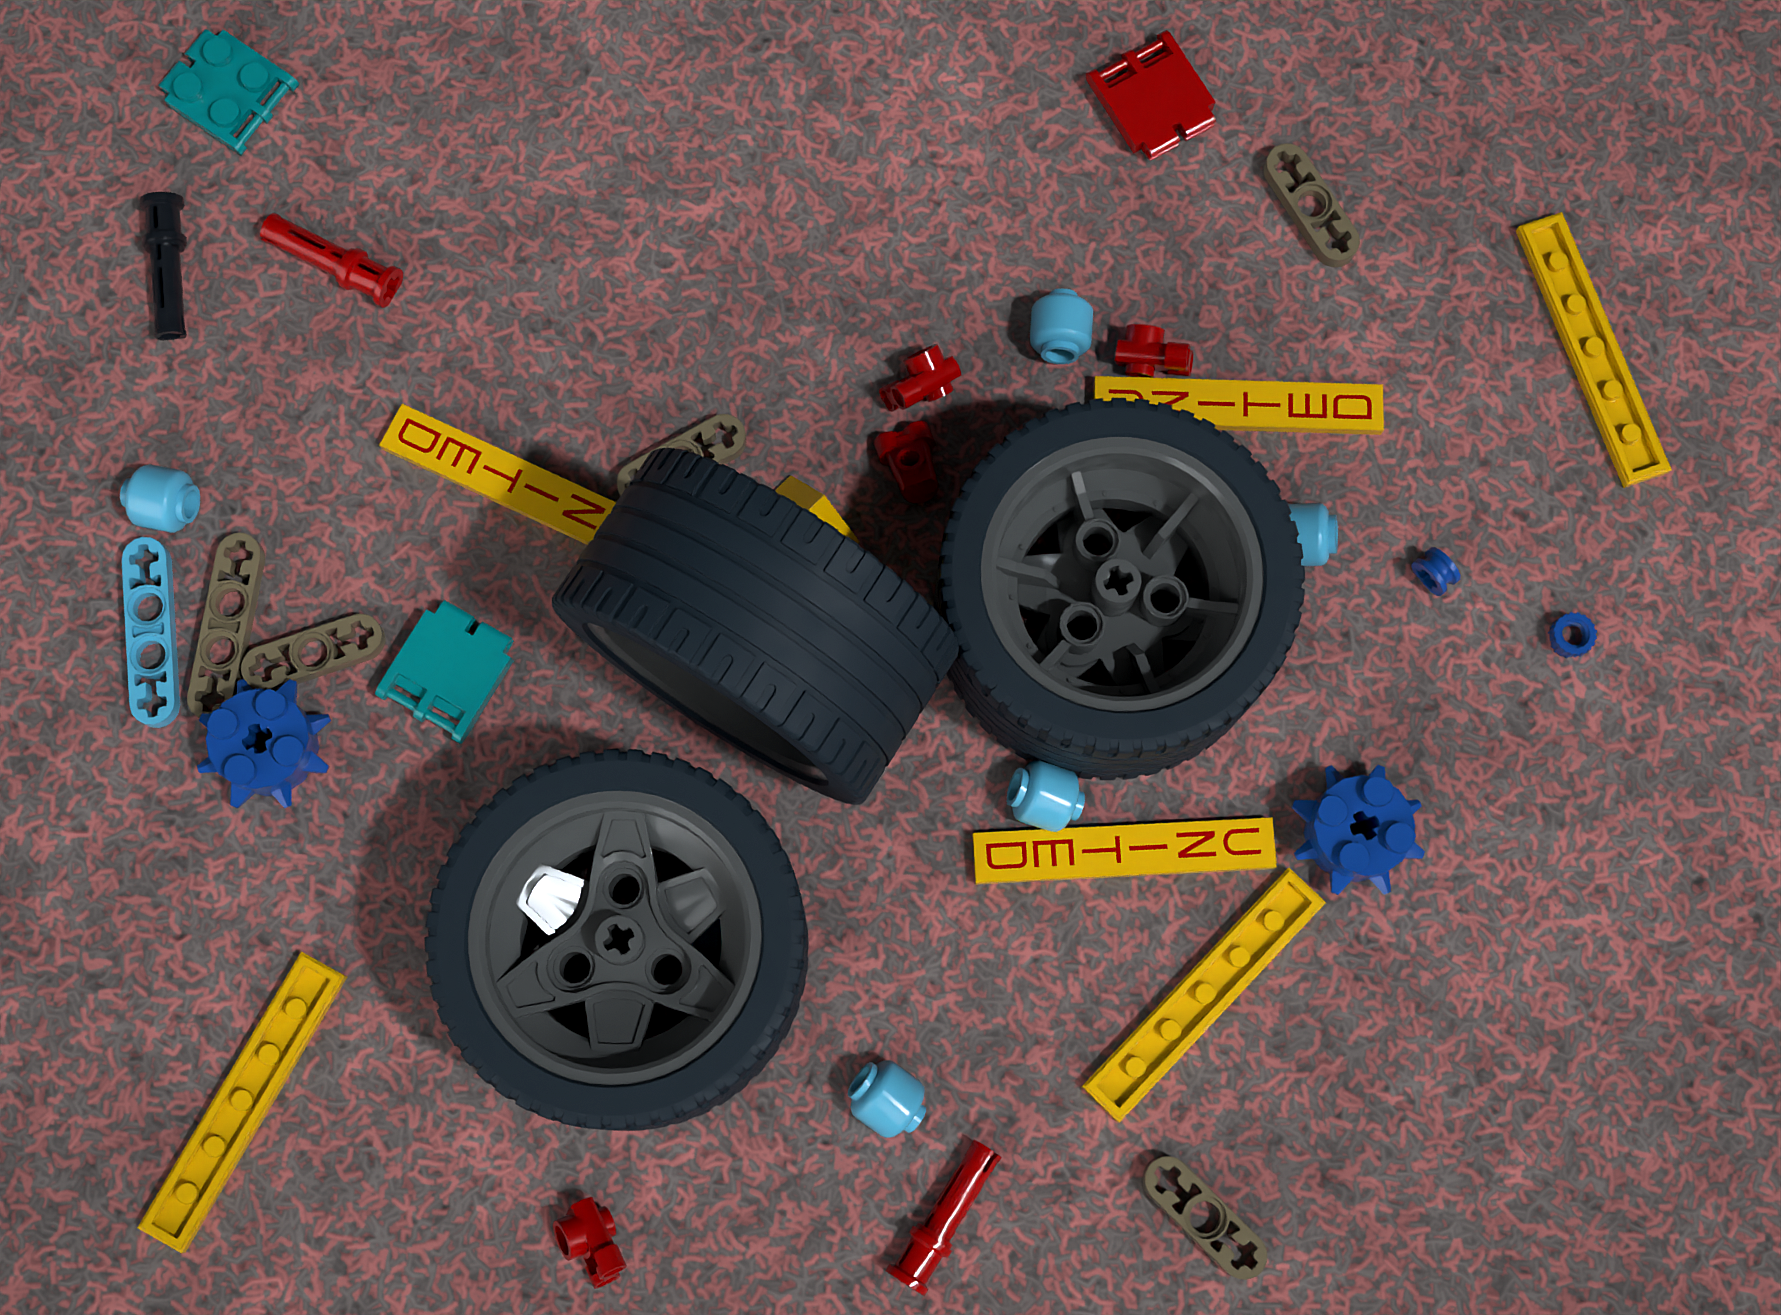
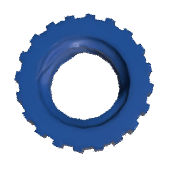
M1578 612L1562 615L1550 626V631L1548 632L1551 641L1550 647L1554 649L1555 653L1557 652L1559 656H1564L1566 659L1568 657L1576 658L1583 656L1595 645V640L1597 639V630L1594 628L1595 624L1586 615H1581ZM1577 626L1580 629L1582 641L1579 645H1572L1564 639L1562 635L1564 627Z

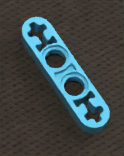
M140 537L130 542L122 554L129 706L136 720L152 728H161L174 721L180 709L172 559L170 552L159 541L151 537ZM149 549L154 556L159 557L157 562L150 563L149 570L150 579L155 583L161 581V586L147 585L144 569L135 564L136 560L144 557V550ZM137 582L145 584L135 588V583ZM150 596L159 597L163 604L161 614L155 620L142 621L138 615V606L141 601ZM161 644L165 649V660L155 669H145L141 665V653L149 645ZM167 677L165 683L156 681L157 695L167 700L166 706L159 707L158 716L153 717L150 711L143 709V704L152 700V686L146 682L141 684L140 680L141 678L157 680Z

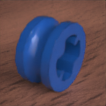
M1431 547L1425 552V559L1418 558L1411 564L1413 573L1436 596H1441L1447 591V583L1454 585L1461 579L1459 570L1454 562L1436 547Z

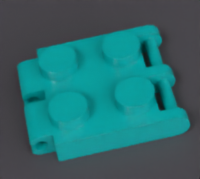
M205 29L185 52V55L188 57L187 59L192 62L194 61L193 66L190 68L183 62L178 61L158 85L161 91L168 93L164 101L171 109L242 156L247 149L244 145L263 121L267 124L273 118L271 111L289 89L293 92L296 90L299 82L222 29L218 36ZM280 82V86L262 106L260 104L274 85ZM251 113L254 114L255 116L252 118V120L243 129L239 136L235 138L233 135L238 131V129L247 120Z
M444 600L435 614L427 609L425 610L379 683L375 696L382 700H386L388 697L412 710L414 712L413 717L417 720L424 722L427 719L452 733V740L462 744L514 662L507 655L514 640L483 621L475 633L471 635L469 632L476 621L474 616ZM397 685L420 698L421 701L418 703L394 689ZM435 707L460 722L456 725L432 710Z

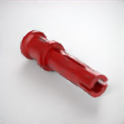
M277 213L270 214L263 222L260 230V237H262L261 240L263 242L270 243L336 276V281L340 287L346 290L354 288L372 297L374 303L382 308L390 304L402 284L403 271L396 266L387 268L369 259L367 252L360 248L346 250L282 218Z
M976 1140L972 1141L971 1146L964 1155L965 1157L953 1173L923 1224L918 1222L916 1226H912L909 1231L912 1238L896 1264H889L885 1270L922 1296H925L928 1292L926 1283L942 1257L948 1258L952 1252L950 1249L953 1245L949 1242L955 1234L957 1227L966 1216L990 1173H992L1002 1158Z

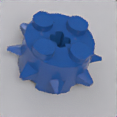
M244 679L237 682L236 695L223 702L212 713L201 714L199 721L208 730L206 735L208 757L197 765L199 773L218 772L219 775L231 782V806L239 808L252 795L259 794L267 797L274 796L284 808L292 806V789L304 782L308 773H327L329 766L317 755L319 751L317 732L331 721L329 714L308 715L297 705L298 683L289 679L277 691L260 688L253 690ZM267 734L272 738L265 742L267 750L260 752L255 748V745L259 743L261 735Z
M1332 765L1326 767L1327 790L1315 800H1294L1291 808L1306 821L1303 832L1305 843L1294 852L1297 860L1313 859L1320 869L1330 873V890L1333 894L1339 895L1350 881L1360 882L1370 879L1385 895L1391 892L1389 870L1402 862L1403 859H1422L1425 851L1414 842L1416 834L1413 814L1422 807L1419 800H1406L1399 789L1386 779L1385 767L1377 765L1368 776L1359 775L1344 778ZM1355 822L1364 823L1368 832L1364 836L1363 834L1353 835L1350 826Z

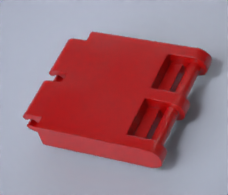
M1168 30L1159 33L1157 40L1136 52L1131 49L1121 55L1122 59L1099 72L1093 69L1086 73V80L1133 154L1142 149L1149 161L1179 146L1178 142H1180V139L1175 132L1176 130H1178L1185 141H1188L1215 126L1216 119L1211 111L1216 102ZM1160 49L1164 51L1143 64L1140 61ZM1127 68L1128 72L1108 83L1104 81L1106 78Z

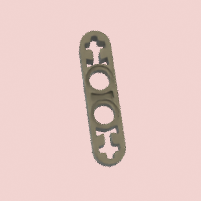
M233 533L226 536L220 542L216 551L187 694L188 706L191 712L198 718H200L202 713H212L221 706V704H215L212 712H208V706L200 702L202 695L211 694L214 679L204 676L206 670L219 675L230 674L229 681L218 678L216 689L217 693L224 697V702L237 694V682L242 680L243 677L241 664L248 651L265 565V552L262 546L251 535L245 533ZM241 545H245L246 550L253 555L251 560H244L242 562L239 573L244 580L249 579L248 585L235 580H224L225 575L235 578L237 565L229 556L231 552H239ZM230 592L242 593L245 598L243 610L232 617L222 615L220 612L221 599ZM222 639L233 641L235 645L234 657L226 664H214L210 658L212 646Z

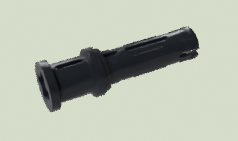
M151 192L141 196L139 202L140 208L145 211L146 234L142 236V246L150 254L154 337L161 341L183 339L187 336L184 322L180 253L184 252L187 246V237L181 233L180 211L185 206L184 198L171 192Z

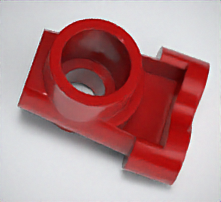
M1129 324L1126 327L1125 340H1118L1115 362L1118 366L1126 367L1125 375L1130 377L1154 378V371L1168 372L1170 375L1191 376L1193 350H1190V344L1163 343L1165 334L1163 328L1146 324Z
M934 344L905 358L903 362L909 376L883 386L879 389V394L889 411L893 412L899 408L905 410L922 401L924 396L928 402H932L951 393L954 390L951 381L962 376L961 370L953 356L944 357L938 344Z
M916 421L910 423L901 432L888 431L881 433L875 438L874 446L879 461L883 465L890 467L903 498L911 503H923L930 500L937 493L939 484L930 452L935 446V441L929 425L924 421Z
M588 1197L572 1204L565 1217L553 1222L554 1236L562 1255L568 1261L583 1255L587 1265L585 1269L594 1289L601 1288L620 1277L619 1272L625 1269L627 1265L618 1245L614 1244L611 1238L616 1235V1226L606 1206L597 1208L593 1198Z

